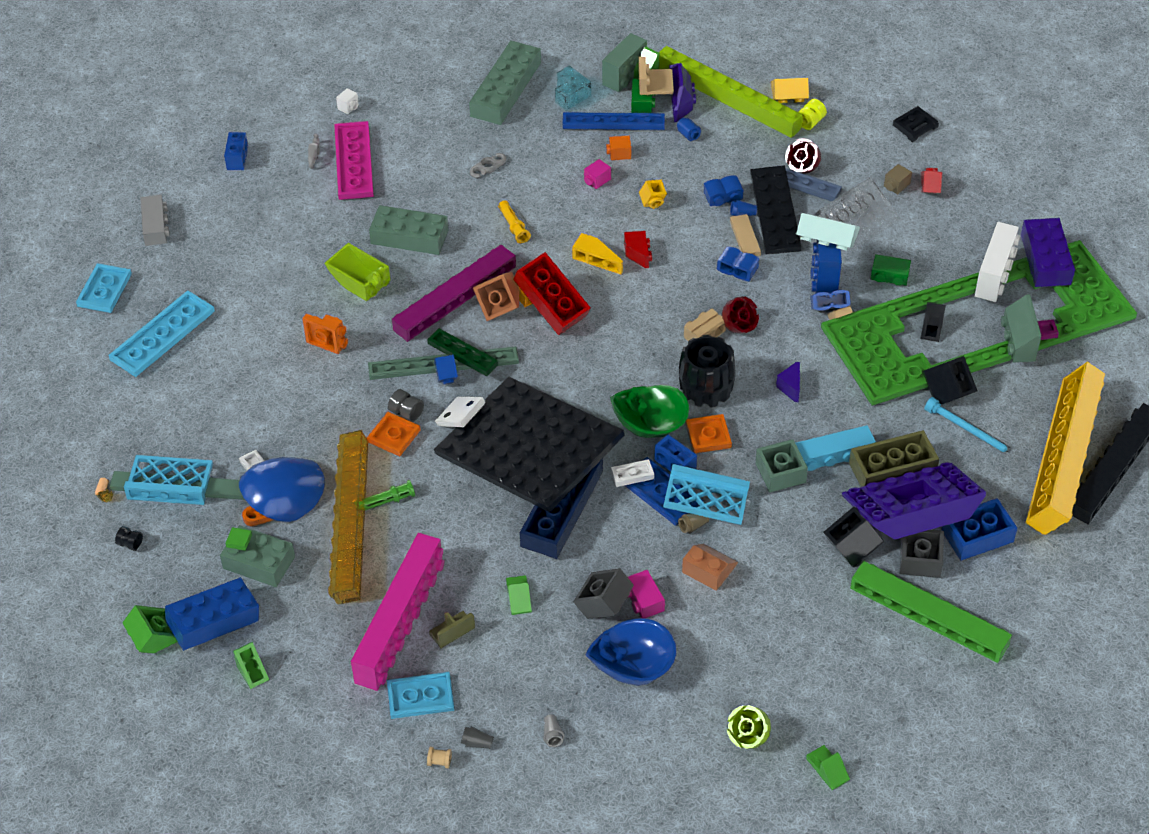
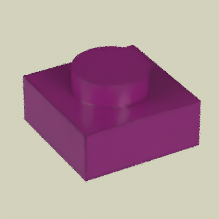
M1054 319L1037 321L1041 340L1058 338L1059 332Z

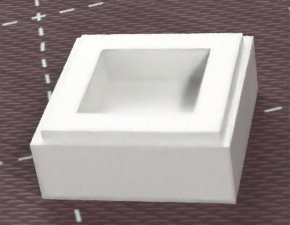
M254 450L240 457L239 461L248 471L253 465L263 462L264 459L257 450Z

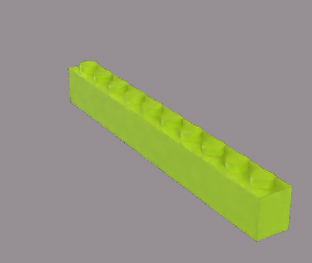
M668 46L659 51V69H669V65L681 63L690 74L691 83H695V89L790 138L801 130L803 114Z

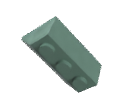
M1027 294L1006 307L1004 316H1001V326L1005 328L1004 339L1008 341V355H1011L1013 363L1036 361L1041 340V333L1031 295Z

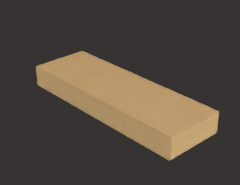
M748 215L730 217V223L740 251L761 256V250Z

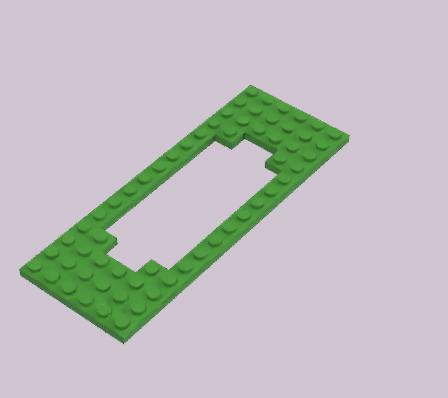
M1080 240L1068 244L1075 268L1072 285L1052 286L1065 304V306L1056 308L1053 311V316L1059 322V324H1056L1059 332L1058 338L1040 340L1038 351L1137 317V312ZM1027 257L1013 261L1011 271L1007 270L1009 272L1007 283L1025 277L1033 289L1040 288L1034 285ZM979 272L821 323L823 332L872 406L927 388L928 385L922 371L955 359L952 358L931 365L923 352L906 358L891 336L904 332L905 326L899 319L900 317L925 310L927 302L943 304L974 294ZM1008 341L961 355L965 357L971 373L1012 360L1011 355H1008Z

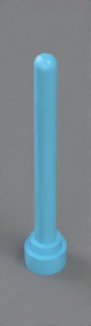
M931 397L924 407V410L931 414L938 413L1001 452L1007 451L1005 444L941 407L939 400Z

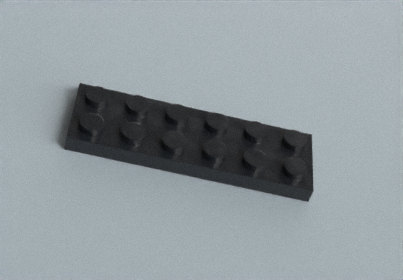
M785 165L750 169L765 253L779 254L801 251L800 237L796 235L798 227Z

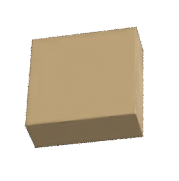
M851 306L828 312V317L831 320L853 312Z

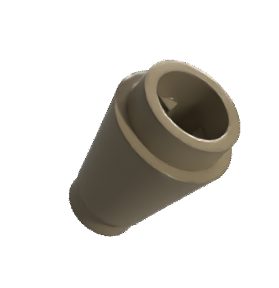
M684 514L678 520L679 527L683 533H692L709 522L708 517L696 514Z

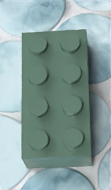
M379 205L369 228L370 242L373 245L435 255L440 254L449 231L448 216Z

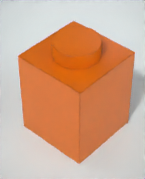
M630 135L609 137V144H606V153L610 154L611 160L631 159Z

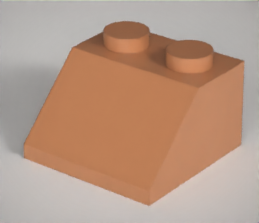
M513 272L504 273L473 287L486 321L519 308V287L513 280Z
M705 544L693 545L683 558L682 573L717 591L738 562Z

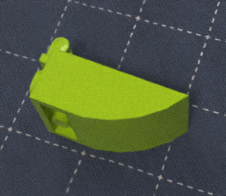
M350 243L343 246L324 263L333 277L345 289L365 301L376 296L378 291L390 282L388 265Z

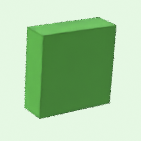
M232 527L225 543L226 547L246 551L252 532Z

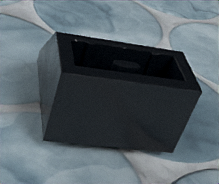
M964 356L922 371L932 397L939 400L941 405L978 391Z
M855 506L823 531L829 542L852 567H855L884 543Z

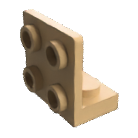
M639 57L640 95L673 94L672 69H649V64H646V57Z

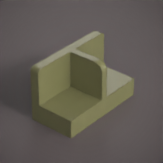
M461 611L452 617L446 612L444 613L445 621L429 630V635L440 648H443L475 628L474 615Z

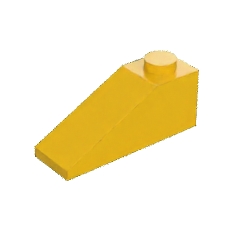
M584 233L580 234L572 246V259L622 275L623 260L598 238Z

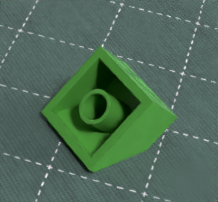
M135 605L122 622L139 652L156 653L178 642L166 623L165 608Z

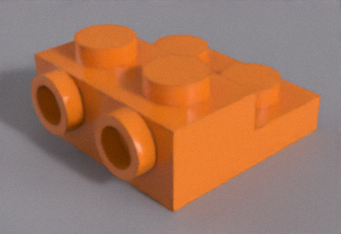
M307 313L302 319L307 343L339 354L342 349L347 347L348 339L344 336L346 326L343 325L342 320L327 314L323 319Z

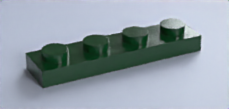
M440 328L427 339L428 345L448 356L454 355V359L486 377L498 366L497 359Z

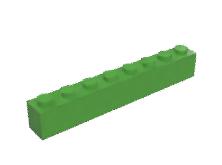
M863 561L852 577L850 589L996 663H999L1010 645L1012 634L1006 630L998 628L986 620L980 619L968 611L962 610L948 601L932 595L928 591H923L912 583L905 582L894 574L879 569L874 564Z

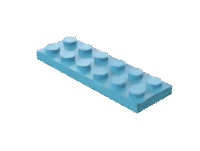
M186 291L108 355L109 360L134 377H137L215 312L214 306L190 291Z

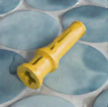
M501 201L498 208L509 223L510 232L515 235L518 243L527 242L531 238V234L525 229L524 222L517 218L508 201Z

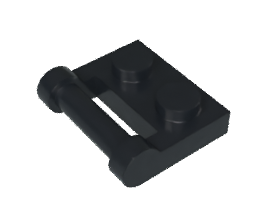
M919 106L893 120V126L906 135L911 142L916 141L919 136L939 126L938 121ZM925 122L927 123L925 126L919 128L916 131H913V129L918 127L919 125Z

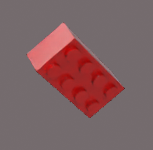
M546 252L517 270L513 278L515 283L558 335L585 318L591 309Z

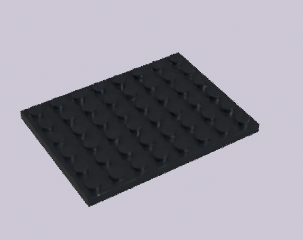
M508 377L485 399L486 403L464 427H456L434 448V452L439 457L551 512L625 436V433L619 427L514 378Z

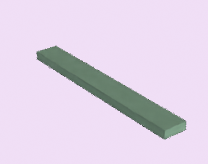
M517 346L480 350L497 359L498 366L519 364ZM441 354L368 362L370 380L436 373L434 359L448 355ZM454 359L456 370L472 369Z
M114 471L110 490L125 491L124 485L129 480L131 472ZM145 473L148 478L155 475L151 473ZM164 475V476H165L167 479H169V478L173 477L174 475ZM140 476L134 482H143L145 479ZM183 476L187 481L193 478V476ZM161 477L153 481V483L158 484L164 482ZM209 478L205 497L245 500L239 488L240 480ZM178 479L172 485H181L184 482ZM198 480L191 484V486L201 487L202 482Z

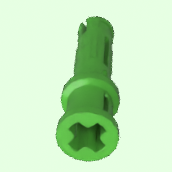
M407 480V483L391 486L390 490L354 501L358 513L391 501L400 502V499L409 496L415 497L411 481Z

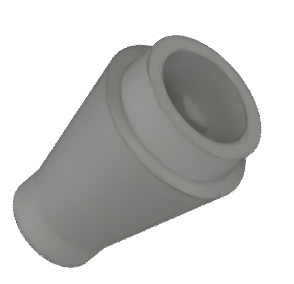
M547 715L544 718L543 740L549 747H558L563 743L565 735L557 721V717L555 715Z

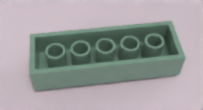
M510 40L470 100V117L501 125L540 66L541 48Z

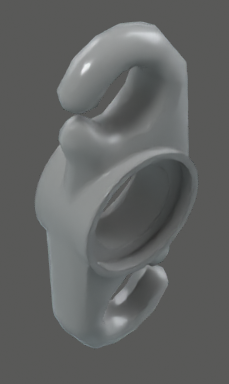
M318 134L313 135V142L308 147L310 169L314 168L315 160L319 158L317 157L320 151Z
M496 153V157L502 158L500 160L495 159V156L485 157L471 167L470 175L474 178H480L481 175L492 173L504 165L507 158L503 153ZM492 164L491 167H485L484 165ZM480 171V172H481V175H480V174H476V173H474V172Z

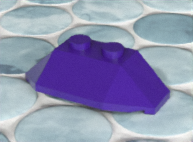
M681 63L669 65L673 75L674 93L671 94L674 122H678L693 110V104H696V94H693L695 93V83H691V76Z

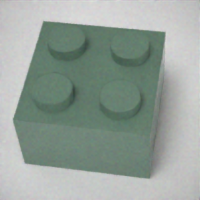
M793 439L756 449L755 464L769 493L806 483L808 467Z

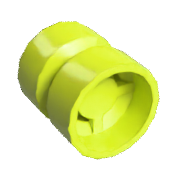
M811 99L798 111L803 114L802 128L811 130L826 116L827 110L821 101Z

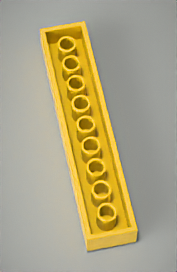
M1088 361L1063 378L1026 519V524L1043 535L1055 531L1064 523H1068L1073 515L1072 509L1076 502L1075 497L1080 486L1079 480L1083 473V464L1087 457L1086 451L1091 441L1090 435L1094 428V418L1097 415V406L1101 399L1100 394L1104 386L1103 381L1105 377L1104 372Z

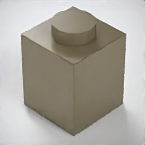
M897 164L885 174L884 187L898 195L911 184L912 171Z

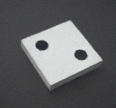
M456 397L435 422L438 426L464 427L486 402L483 397Z

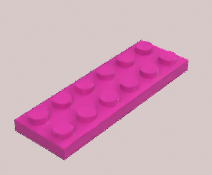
M368 121L334 124L339 200L374 197Z

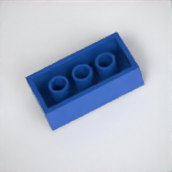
M240 577L166 605L165 620L184 651L259 621V605Z

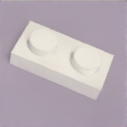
M649 459L611 467L616 487L654 479V472Z

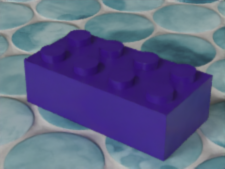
M1060 218L1024 220L1021 238L1035 287L1072 285L1075 268Z

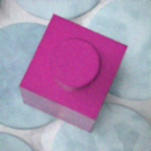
M600 159L584 168L585 183L595 189L611 180V167Z

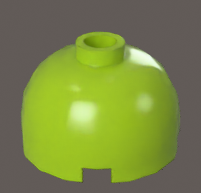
M751 705L739 706L728 717L727 734L731 742L737 747L745 749L757 748L764 744L770 736V719L758 707Z

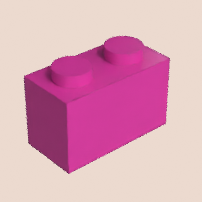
M648 569L628 576L634 585L628 598L632 600V608L636 614L639 613L641 618H648L665 611V599Z

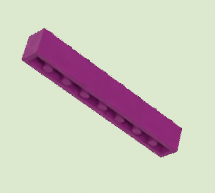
M503 245L492 249L482 258L464 268L460 273L452 276L435 290L424 295L407 309L392 318L393 331L405 341H410L474 297L476 294L473 287L516 268V255Z

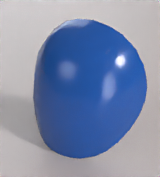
M279 457L253 465L240 477L239 488L247 503L260 514L277 521L291 522L307 514L319 502L325 488V478L319 465L312 460Z
M636 618L621 622L604 631L590 645L585 655L599 670L622 683L641 686L651 683L671 668L676 657V643L670 632L662 624L647 618Z

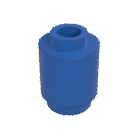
M682 118L678 121V131L686 139L692 141L700 137L701 128L691 119Z

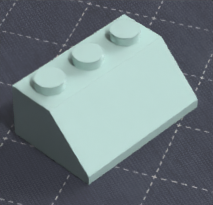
M801 213L796 235H801L800 239L810 242L812 238L819 240L818 244L829 246V243L837 244L836 248L847 251L848 247L853 248L860 227Z

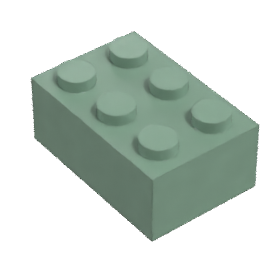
M630 33L602 60V85L617 92L626 88L628 83L634 79V69L643 49L647 47V40Z
M239 525L238 528L252 532L251 539L246 551L225 546L220 554L223 569L277 588L295 558L293 543Z

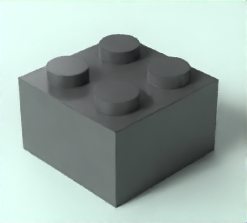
M927 530L902 537L899 574L940 578L943 567L944 531Z
M620 568L591 572L573 603L587 619L615 616L619 613L625 599L629 597L634 585Z

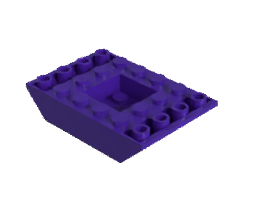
M945 462L940 464V466L923 468L922 471L915 473L908 472L900 477H890L878 483L872 482L864 487L850 488L848 491L842 492V496L853 507L855 506L873 527L895 540L970 519L985 498L986 491L954 464Z

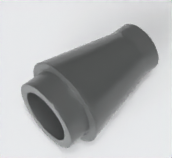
M472 726L470 728L465 727L461 744H465V747L491 749L494 737Z

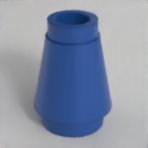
M739 200L731 202L730 215L739 216L747 214L748 216H756L757 205Z

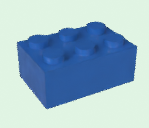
M817 240V242H813V253L815 255H812V266L814 268L810 269V278L814 279V281L811 283V291L815 293H831L839 289L842 264L841 249L836 248L837 244L829 243V246L818 244L819 240Z
M996 498L980 504L970 519L942 526L941 531H944L945 538L960 561L1013 543L1017 526L999 499Z

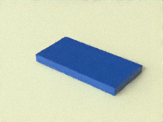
M646 457L643 460L649 459L654 472V479L624 486L677 526L678 520L682 515L691 513L663 507L670 474ZM673 484L677 490L683 487L682 485ZM688 491L681 493L685 499L692 497ZM676 496L669 499V502H681ZM696 501L689 503L691 507L697 508L700 506Z

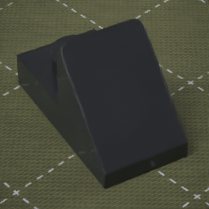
M927 302L920 339L939 342L946 305Z

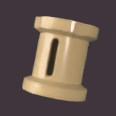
M430 746L427 766L432 764L442 765L449 769L452 749L447 751L437 750Z

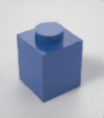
M454 355L434 359L438 383L443 382V385L454 383V380L458 378Z

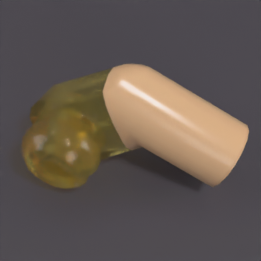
M100 478L95 495L102 502H110L113 492H109L107 489L109 480Z

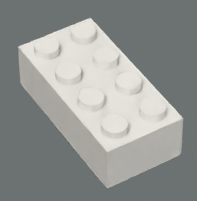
M997 222L979 271L974 297L996 302L998 295L1002 296L1005 287L1002 284L1007 283L1009 276L1007 270L1011 271L1014 261L1011 259L1016 258L1018 251L1015 245L1018 246L1021 235H1018L1019 227Z

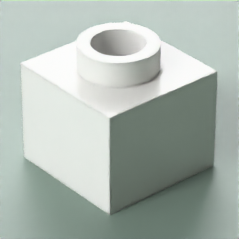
M348 88L336 97L338 110L346 114L356 110L359 105L357 93Z

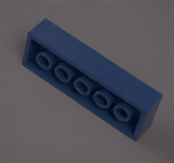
M603 458L551 512L534 505L519 532L520 547L558 559L603 473Z

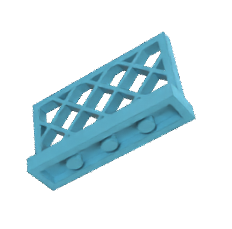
M136 455L129 480L124 485L126 497L128 500L204 505L206 500L205 492L213 461ZM140 462H148L150 464L143 469L139 468ZM162 463L168 464V467L161 471L157 468ZM180 465L188 467L181 472L176 469ZM200 466L206 467V470L201 473L195 470ZM154 469L157 473L148 478L145 473ZM173 470L176 475L167 479L164 475ZM192 471L195 476L187 481L183 476ZM140 476L145 479L143 482H134ZM160 477L164 480L161 484L153 483V481ZM178 479L184 482L181 485H172ZM198 480L202 482L201 487L191 486V484Z
M673 464L663 507L741 525L750 481ZM673 484L682 485L683 487L677 490ZM692 488L700 489L703 492L696 494ZM688 491L692 497L685 499L681 493ZM712 492L721 494L722 496L719 498H715L712 495ZM707 495L711 501L705 504L700 498ZM676 496L681 502H669V499ZM731 497L739 498L742 500L735 503ZM727 500L730 506L724 508L719 502ZM696 501L700 506L697 508L691 507L689 503ZM715 505L720 511L713 512L709 507ZM734 509L739 514V517L731 516L728 512Z

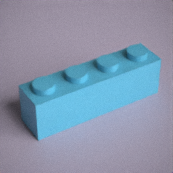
M868 425L796 442L795 444L808 467V471H813L819 467H830L836 463L849 462L852 448L875 443L876 441Z

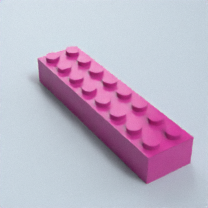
M417 533L351 660L354 684L378 691L381 684H385L388 669L393 668L397 652L403 649L405 636L411 633L413 620L417 619L420 615V606L422 603H426L429 595L428 591L430 587H434L438 571L441 572L443 570L445 561L442 558L443 548H441V539Z

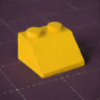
M808 78L774 79L771 81L773 100H778L779 103H788V100L800 103L804 102V99L809 98Z

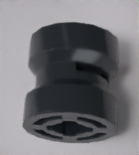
M125 526L119 528L115 537L117 545L127 546L128 549L133 551L139 548L143 540L141 532L131 531L130 528Z

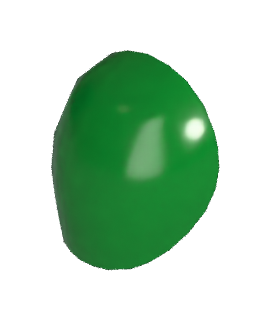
M669 385L633 387L610 397L613 411L622 425L636 436L644 438L665 437L680 428L689 415V404L686 396L678 388Z

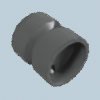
M402 389L396 390L388 402L389 411L396 415L400 414L402 418L411 422H415L424 408L422 400L411 396Z

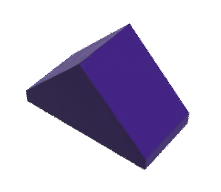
M795 362L778 374L776 387L794 402H799L800 362Z

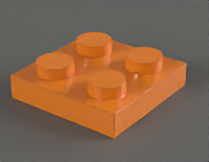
M387 412L367 436V442L400 457L421 431L420 425Z
M724 414L686 420V428L694 453L732 448Z

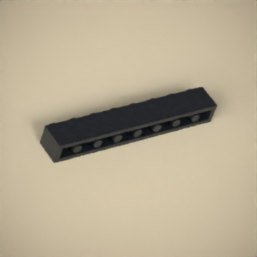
M1143 403L1139 409H1134L1131 420H1127L1124 423L1122 432L1116 434L1112 446H1107L1104 457L1098 458L1095 469L1088 472L1085 483H1080L1075 497L1076 502L1072 509L1073 517L1089 525L1149 442V405Z

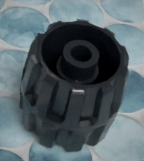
M703 335L699 338H692L688 341V345L683 347L679 363L680 389L683 390L687 401L693 400L695 406L698 407L707 404L712 408L718 406L719 401L725 402L728 400L733 390L736 376L733 348L731 345L726 344L725 340L721 337Z

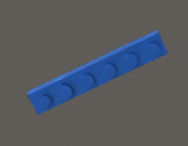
M563 112V129L665 130V113Z

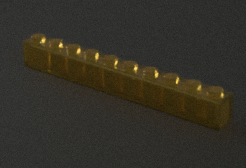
M362 430L340 434L339 443L337 444L339 452L336 459L338 469L335 474L337 485L334 490L336 501L333 506L335 517L332 521L334 533L331 537L333 549L330 554L332 565L329 570L331 581L328 587L329 596L337 604L361 600L365 522L364 499L366 498L369 443Z

